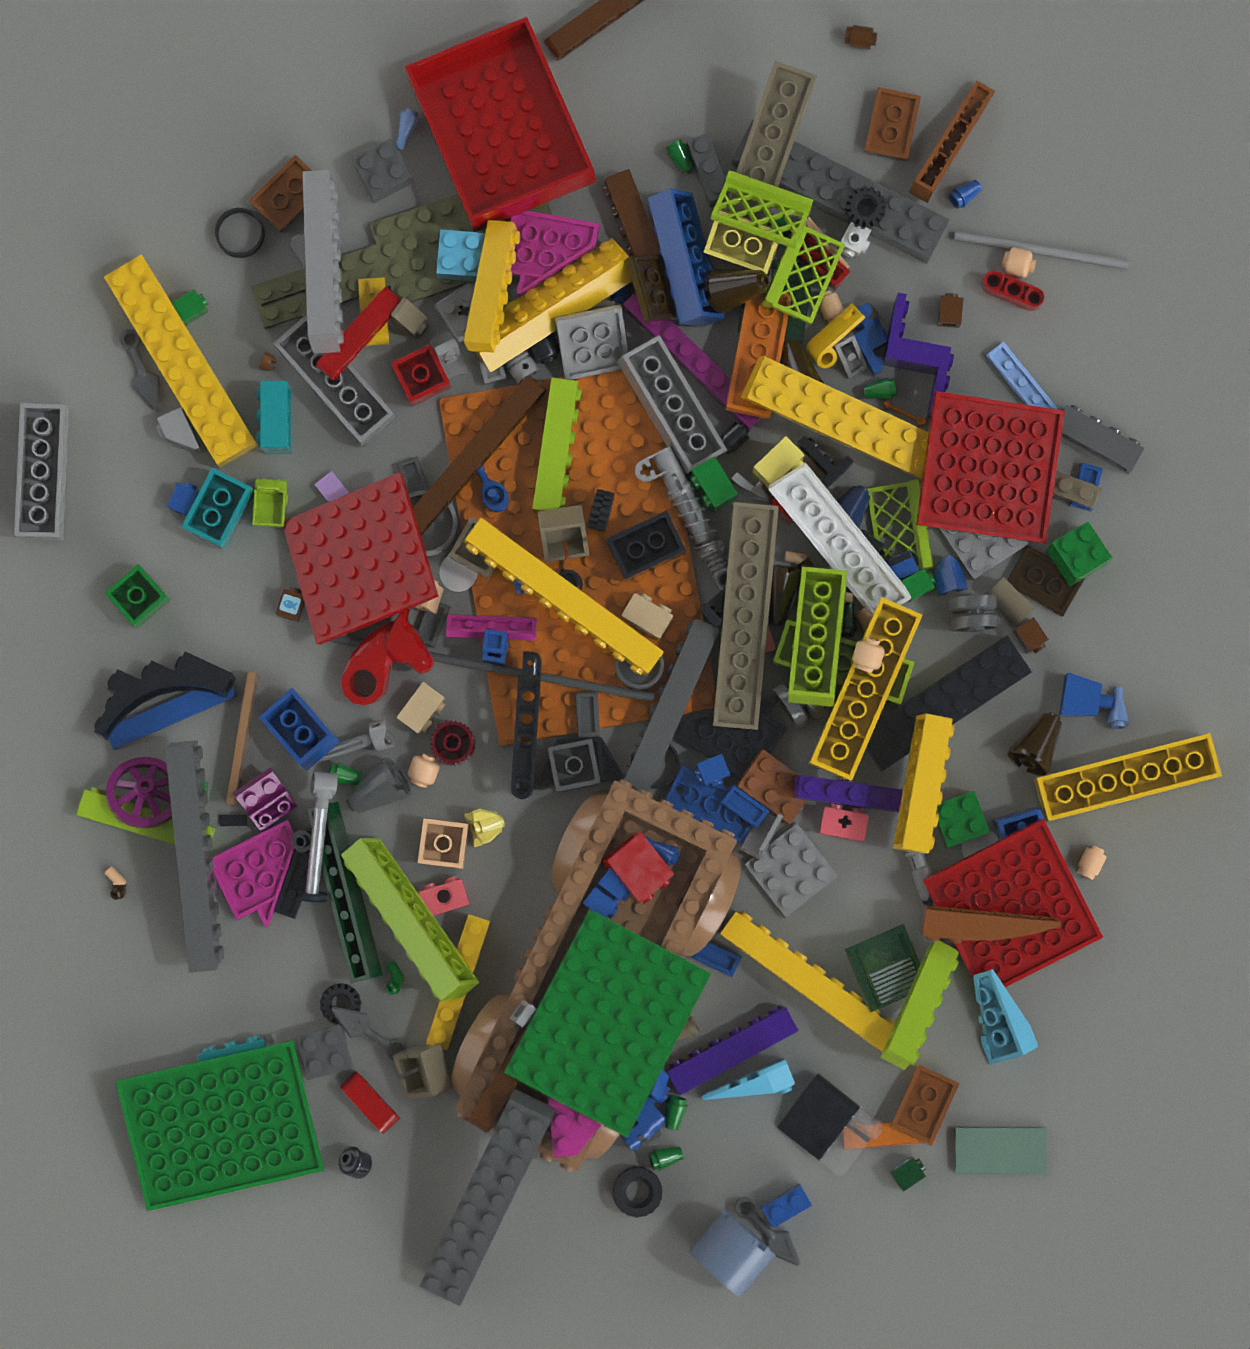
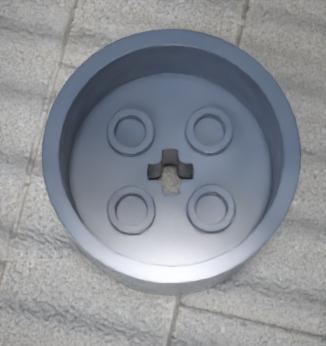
M726 1210L718 1216L689 1250V1253L707 1271L739 1297L744 1294L776 1256L765 1243Z

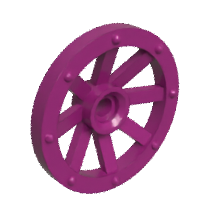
M137 757L123 762L112 772L106 786V799L111 812L116 818L136 828H153L172 819L171 805L166 811L160 813L154 797H157L171 804L170 795L157 789L169 786L168 778L153 781L157 770L168 776L166 762L152 757ZM147 767L150 769L146 777H142L136 768ZM129 771L136 782L119 779ZM115 788L133 789L121 798L115 799ZM136 798L137 801L133 813L130 815L121 806ZM148 802L154 817H139L143 803Z

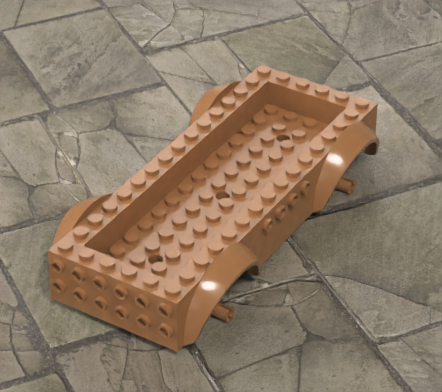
M622 779L619 782L614 781L610 791H597L585 800L570 821L554 859L551 883L558 898L554 906H548L543 918L546 919V923L543 928L538 927L533 937L537 941L534 947H529L523 959L527 962L523 969L518 968L513 978L517 982L512 992H502L485 1005L471 1025L459 1049L452 1073V1089L459 1097L455 1108L459 1118L467 1121L528 1024L521 1027L509 1019L520 1002L524 1000L536 1008L533 1013H536L590 910L582 902L608 870L601 860L635 832H642L643 835L655 842L679 848L678 853L681 855L674 866L672 864L669 866L674 875L670 878L671 882L663 889L658 888L653 892L654 897L645 904L634 903L631 894L625 901L620 899L616 905L619 909L611 919L608 917L607 919L680 957L692 956L702 950L714 936L733 901L741 869L739 857L733 851L737 842L733 838L735 834L725 829H722L721 832L713 829V823L705 819L699 822L693 819L694 814L684 809L678 812L672 809V803L663 799L658 802L652 799L653 794L643 789L637 792L632 789L633 785ZM520 1081L514 1088L549 1105L548 1096ZM511 1095L509 1096L506 1103L504 1104L499 1114L493 1121L492 1125L488 1129V1132H490L491 1129L495 1130ZM550 1122L536 1151L540 1152L539 1157L549 1162H552L553 1159L561 1162L560 1167L572 1172L573 1169L578 1171L583 1160H595L602 1156L611 1147L619 1134L602 1125L577 1156L554 1158Z

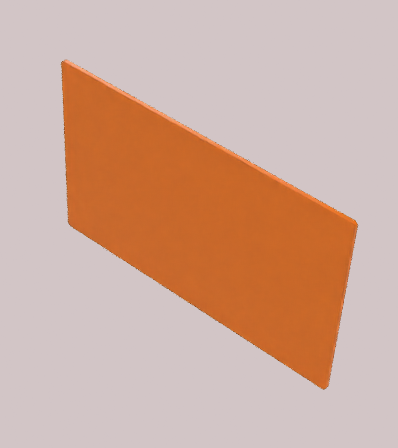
M622 370L573 379L578 381V387L582 388L580 401H576L575 409H578L579 413L577 423L573 422L572 431H576L574 445L570 444L569 453H572L571 466H566L565 475H569L568 488H563L562 496L566 497L565 507L582 505L589 556L570 559L567 541H564L565 560L545 563L538 513L533 512L532 509L551 379L537 381L547 389L545 394L484 464L487 476L491 480L503 485L508 493L509 503L506 510L494 512L484 504L481 497L482 482L476 474L456 496L462 531L470 517L478 521L480 518H483L557 574L562 569L577 572L582 578L583 593L664 651L662 654L664 669L661 679L650 689L642 690L655 693L654 702L598 692L600 729L651 720L652 717L648 716L653 703L658 705L661 697L657 694L662 683L667 684L670 676L666 675L671 662L676 664L679 656L675 655L680 642L685 643L687 635L684 632L688 623H694L695 618L703 621L702 612L698 609L701 605L687 528L683 527L685 522L682 517H678L679 511L677 507L672 506L674 501H670L667 495L668 489L661 476L650 482H641L635 476V467L641 460L667 448ZM519 385L440 399L439 403L450 464ZM653 458L649 459L651 466L647 468L643 465L642 471H640L641 475L645 474L647 477L650 476L649 472L651 470H654L656 475L660 474ZM597 489L615 493L605 532L587 528ZM667 511L686 549V554L625 582L606 543V539ZM498 567L495 568L489 580L479 574L477 575V579L472 585L477 616L537 618L536 641L507 639L509 648L505 666L522 669L523 651L537 652L542 660V673L627 688L616 675V659L611 655L613 653L607 647L602 649L593 642L594 638L588 633L586 636L575 629L576 625L573 622L562 620L557 616L558 611L552 607L548 609L539 602L540 598L533 593L532 595L524 593L517 596L513 582L506 579L502 575L503 571ZM642 592L652 598L651 602L657 606L663 604L672 610L670 614L673 615V619L660 640L621 618L634 593L640 595ZM710 655L706 660L683 714L714 709L716 688ZM529 660V661L527 662L528 665H533V664H534V662H533L532 660ZM486 671L499 744L502 746L514 744L518 677ZM541 681L537 740L577 733L575 693L596 691ZM530 691L524 692L522 695L525 701H532L535 697ZM524 714L520 719L523 723L528 724L532 722L533 717L530 714ZM527 736L519 739L520 743L531 741Z

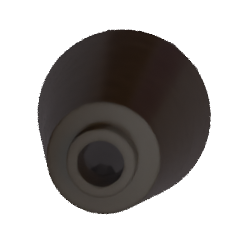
M715 269L708 273L705 288L706 291H710L711 298H708V301L713 310L717 313H727L766 292L770 285L768 275L762 270Z
M793 339L784 341L780 364L824 384L800 343Z
M783 565L773 566L768 616L770 624L782 625V622L788 619L801 583V568Z
M1052 712L1043 713L1009 749L1008 757L1019 767L1022 764L1028 767L1027 772L1031 774L1045 776L1049 772L1061 732V718Z

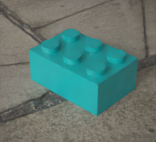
M260 381V387H257L256 392L257 401L260 404V409H257L256 413L257 423L260 426V431H257L256 435L257 445L265 454H292V388L288 381Z
M211 468L182 528L225 550L254 493L253 488Z

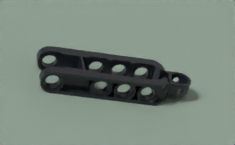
M523 651L522 673L518 676L511 792L518 799L530 797L534 788L542 660L537 652ZM529 660H532V661L534 662V664H533V665H528L527 662H528ZM530 691L535 697L532 701H525L522 698L523 693ZM530 714L533 720L531 723L525 724L521 721V716ZM527 736L531 739V743L528 746H523L520 744L519 739ZM524 781L528 784V788L519 790L516 784Z

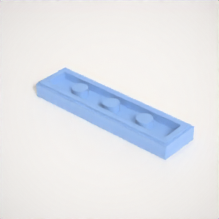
M1004 341L986 355V358L1025 405L1058 409Z

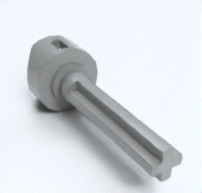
M382 719L369 724V733L338 743L317 763L372 745L378 752L395 747V738L386 730V720Z

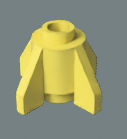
M477 809L464 814V818L470 824V830L473 835V847L491 842L499 833H502V828L505 826L502 815H498L496 811Z

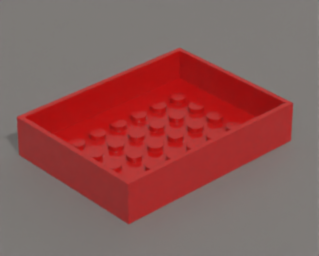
M528 17L404 66L410 85L473 232L486 228L488 220H506L596 183L592 163Z

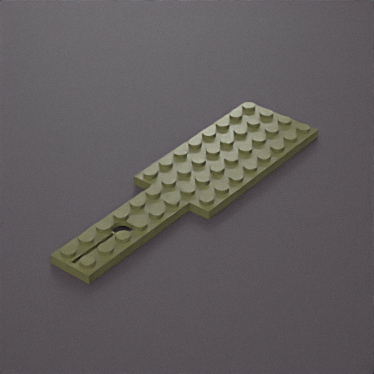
M456 194L370 223L376 244L341 256V262H338L342 281L339 282L342 291V302L340 304L359 298L358 279L385 277V286L387 288L391 287L392 292L399 298L403 299L405 297L413 303L461 287L468 282L473 283L472 281L438 279L436 274L440 229L473 232ZM548 202L528 210L552 215ZM508 218L503 221L510 222L511 218ZM486 228L481 229L477 232L486 233ZM306 268L251 286L265 329L307 315Z

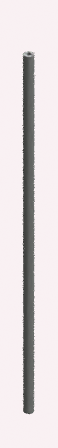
M341 636L329 642L358 647L364 639ZM430 652L435 662L515 677L522 673L521 668ZM541 672L542 682L654 702L655 693Z

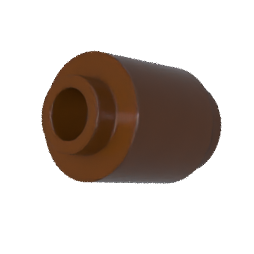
M847 26L844 44H849L850 47L870 50L871 45H876L877 33L873 32L874 28Z

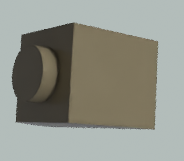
M403 297L391 314L393 323L413 338H416L418 334L421 336L428 327V324H426L428 322L427 317L405 297Z

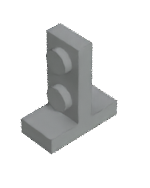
M450 331L429 340L449 381L468 372L455 338H452Z

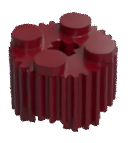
M452 720L450 722L445 721V724L440 723L441 726L437 725V730L434 729L435 733L431 734L433 738H430L432 741L430 743L432 746L431 750L437 760L439 759L441 763L443 762L449 766L461 765V762L465 763V760L468 761V757H472L471 754L474 753L476 748L474 745L476 741L473 740L475 737L472 735L473 732L470 731V728L466 724H462V722L458 723L456 720L454 722ZM450 738L459 740L458 746L455 749L447 747Z

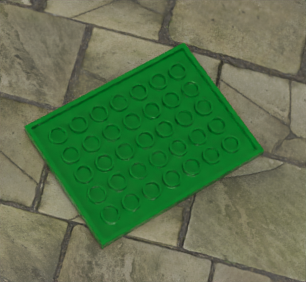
M589 910L504 1073L627 1138L712 973Z
M294 1039L120 1078L115 1081L147 1211L324 1171Z

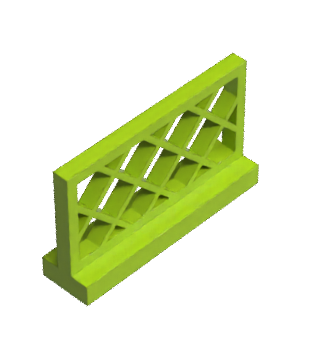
M729 170L726 182L711 214V219L795 249L805 222L809 217L813 199ZM726 192L736 194L739 198L729 201ZM747 200L756 201L759 205L750 208ZM742 202L746 210L736 213L732 205ZM726 207L731 212V215L728 216L718 214L720 209ZM768 208H776L781 213L771 215ZM763 210L766 218L757 220L754 213ZM793 214L802 219L792 223L789 215ZM749 215L753 222L746 224L740 220V217ZM784 217L788 225L778 227L775 220ZM770 222L773 230H763L761 225ZM791 229L794 239L784 237L781 232Z
M805 224L795 249L785 246L761 305L767 308L772 307L811 325L845 244L808 228ZM791 232L789 239L793 240L794 234ZM806 234L815 237L818 245L807 249L804 242ZM831 244L838 247L836 254L827 258L823 246ZM819 248L823 260L813 263L809 252ZM805 253L809 265L799 269L796 258ZM825 263L828 268V274L819 278L815 266ZM811 268L815 280L805 283L801 271ZM797 273L801 285L790 288L787 279L790 275ZM817 282L820 293L817 296L811 297L807 286ZM803 288L807 299L797 303L792 291ZM789 293L793 305L785 307L778 304L780 296ZM809 302L812 309L810 317L801 314L798 306Z
M915 479L910 480V482L868 488L874 537L880 541L886 533L895 539L888 551L884 548L883 551L886 553L882 558L885 560L888 555L894 557L890 552L899 542L918 556L919 565L917 566L919 570L934 569L928 527L916 525L921 490L920 480ZM907 487L908 497L903 503L893 497L898 489ZM883 492L888 498L880 507L874 503L872 493ZM890 499L901 505L894 516L884 510ZM908 501L910 504V508L906 506ZM874 506H876L879 509L877 513H875ZM903 508L911 512L912 518L907 525L896 518ZM881 511L892 518L885 528L878 525L876 520ZM894 520L904 527L897 538L887 531ZM911 523H913V529H914V530H912L911 528H909V526H910ZM878 528L882 530L880 535L878 533ZM907 529L915 536V540L910 547L900 541V538ZM915 544L917 552L912 549Z

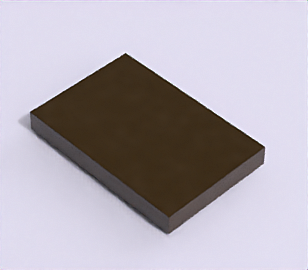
M661 254L631 256L627 258L644 323L676 320V306L670 293L671 286L665 274L666 267Z
M1029 545L1026 546L1007 578V581L1018 592L1061 617L1066 613L1085 580L1084 578L1070 587L1053 560Z

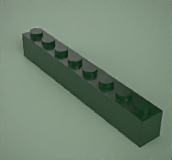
M339 802L328 803L322 871L352 984L383 976L361 888L356 882V876L346 868L345 860L341 856L350 845ZM315 807L307 809L311 828L313 826Z

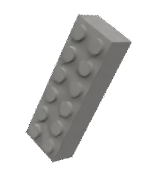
M307 315L273 343L276 349L362 447L396 419L390 408L351 364L334 381L316 367L317 362L324 353L313 354L308 338Z
M660 335L626 353L617 361L667 447H672L685 475L691 473L692 469L714 456L717 458L727 451Z
M20 403L14 536L18 539L61 541L64 539L69 408L65 404Z

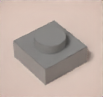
M483 362L479 363L485 385L506 380L503 365L490 373Z
M522 1000L509 1019L523 1027L532 1020L533 1012L536 1008Z

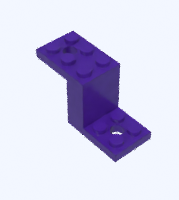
M898 292L893 305L883 364L884 366L934 375L927 418L931 419L934 391L946 392V389H948L950 376L946 374L947 371H950V367H952L954 354H950L951 347L902 338L906 324L902 322V318L905 319L908 313L910 301H906L907 294Z

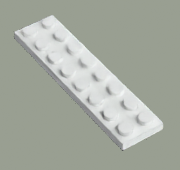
M806 462L769 485V491L834 570L847 571L846 586L863 607L865 606L873 614L881 597L899 605L911 599L904 584Z

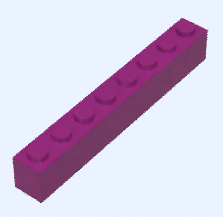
M635 292L623 304V310L652 338L660 335L673 359L726 409L731 379L671 320L644 323ZM726 410L738 423H743L749 431L762 419Z

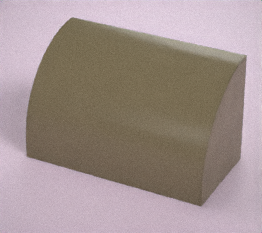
M1005 577L985 594L997 596V608L1015 627L1034 610V607Z

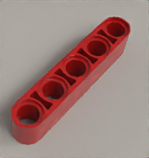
M383 288L343 332L344 344H340V352L324 353L317 362L316 367L333 381L337 379L392 318V312L402 299L389 288Z

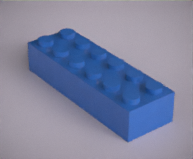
M669 188L648 197L649 211L653 216L654 230L659 239L660 254L664 259L665 274L670 282V293L675 302L676 317L680 324L704 327L725 319L724 313H717L708 301L711 295L710 291H706L705 283L708 273L713 270L709 254L704 253L706 243L693 193Z

